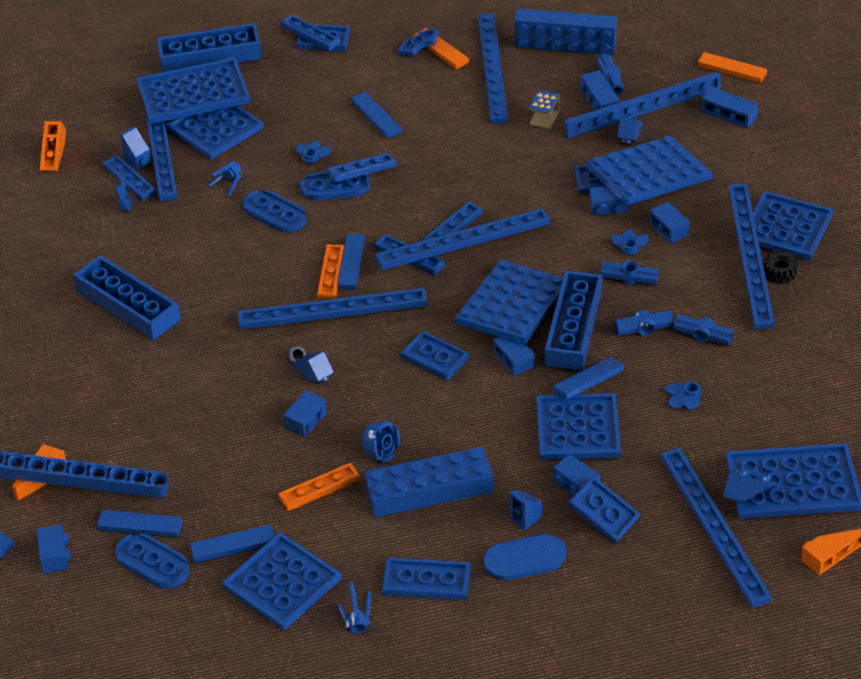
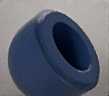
M293 346L287 351L286 358L289 363L293 364L292 362L296 360L292 354L298 353L303 357L306 355V351L301 346Z

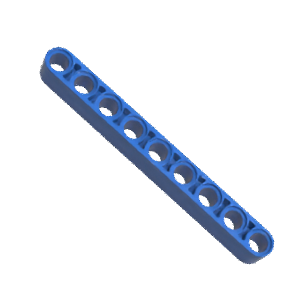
M0 451V478L162 498L168 493V476L163 472Z

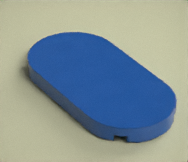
M318 172L305 176L306 179L301 180L299 184L300 193L304 198L312 201L360 196L369 190L370 177L366 174L335 182L327 172Z
M257 190L249 193L244 198L243 206L246 214L277 231L294 232L301 229L306 223L305 210L301 206L272 191L262 190V192H258Z
M137 533L138 535L135 536L131 534L118 542L116 546L118 563L123 568L156 587L164 589L174 588L185 582L189 576L190 568L187 558L147 534Z
M548 534L496 544L487 550L484 556V567L490 576L493 575L502 581L532 576L560 568L564 560H566L567 549L561 539Z

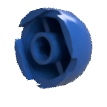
M377 421L366 427L362 435V447L368 457L386 462L396 455L393 452L395 447L399 448L400 434L396 426H393L391 422Z

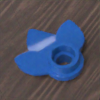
M315 140L308 146L298 144L296 151L301 155L303 162L312 164L319 158L328 156L331 152V147H322L319 141Z
M119 176L121 186L115 185L119 195L118 203L122 211L126 210L128 212L130 207H132V201L128 196L124 179Z
M631 229L624 232L622 236L612 235L613 244L620 247L621 251L627 255L636 254L639 248L645 247L649 241L648 234L637 237Z
M688 382L685 385L673 383L665 387V391L672 395L668 406L673 409H680L685 406L688 410H693L700 403L699 397L702 394V389L696 382Z

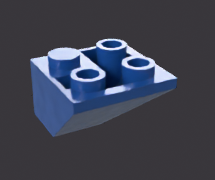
M739 468L736 471L729 472L724 497L744 502L775 485L776 481L771 480L769 475L759 473L754 476L751 475L750 470Z

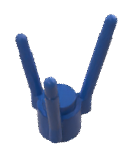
M231 161L226 166L212 173L213 177L218 174L220 175L209 183L208 187L217 183L224 176L227 179H234L227 194V197H230L238 180L242 177L239 174L241 172L240 165Z
M350 582L353 611L347 617L342 605L338 604L337 607L345 622L346 629L352 633H361L370 626L369 613L372 592L368 591L364 615L358 610L354 584Z

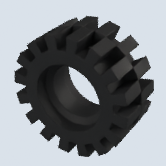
M779 250L778 253L776 251H773L772 254L769 253L764 260L765 278L767 280L770 278L772 283L776 281V284H779V282L786 284V281L790 283L797 276V258L792 253L788 255L787 251L782 253V250Z

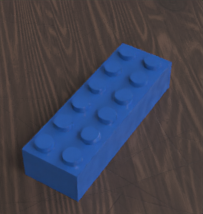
M517 9L515 17V47L614 55L617 37V16Z
M255 23L157 38L163 72L230 58H236L237 63L262 59L260 40Z
M101 255L73 275L77 292L153 341L181 320L178 303Z
M565 270L545 347V366L583 371L601 299L603 275Z
M483 447L364 471L365 486L374 517L494 492V476Z

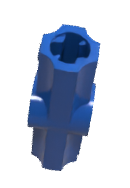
M607 53L601 54L597 58L598 67L615 94L620 96L624 92L620 69L614 65L611 56L607 55Z
M630 260L625 261L623 264L603 261L601 275L606 278L620 279L625 285H635L637 282L657 285L659 269L641 267L635 261Z
M641 310L634 317L614 320L617 336L637 332L640 335L647 336L653 333L655 329L674 326L672 310L651 314L646 310Z
M678 314L674 324V330L693 335L695 340L702 343L711 340L730 346L734 336V330L715 325L714 321L707 317L697 320Z

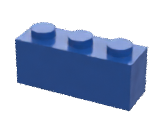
M600 70L581 75L579 88L585 94L587 102L591 103L593 111L620 103L619 98Z
M712 87L702 98L701 112L748 129L757 118L758 104Z

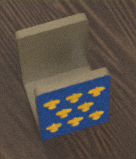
M537 91L529 107L530 111L535 112L529 126L551 130L559 114V94Z

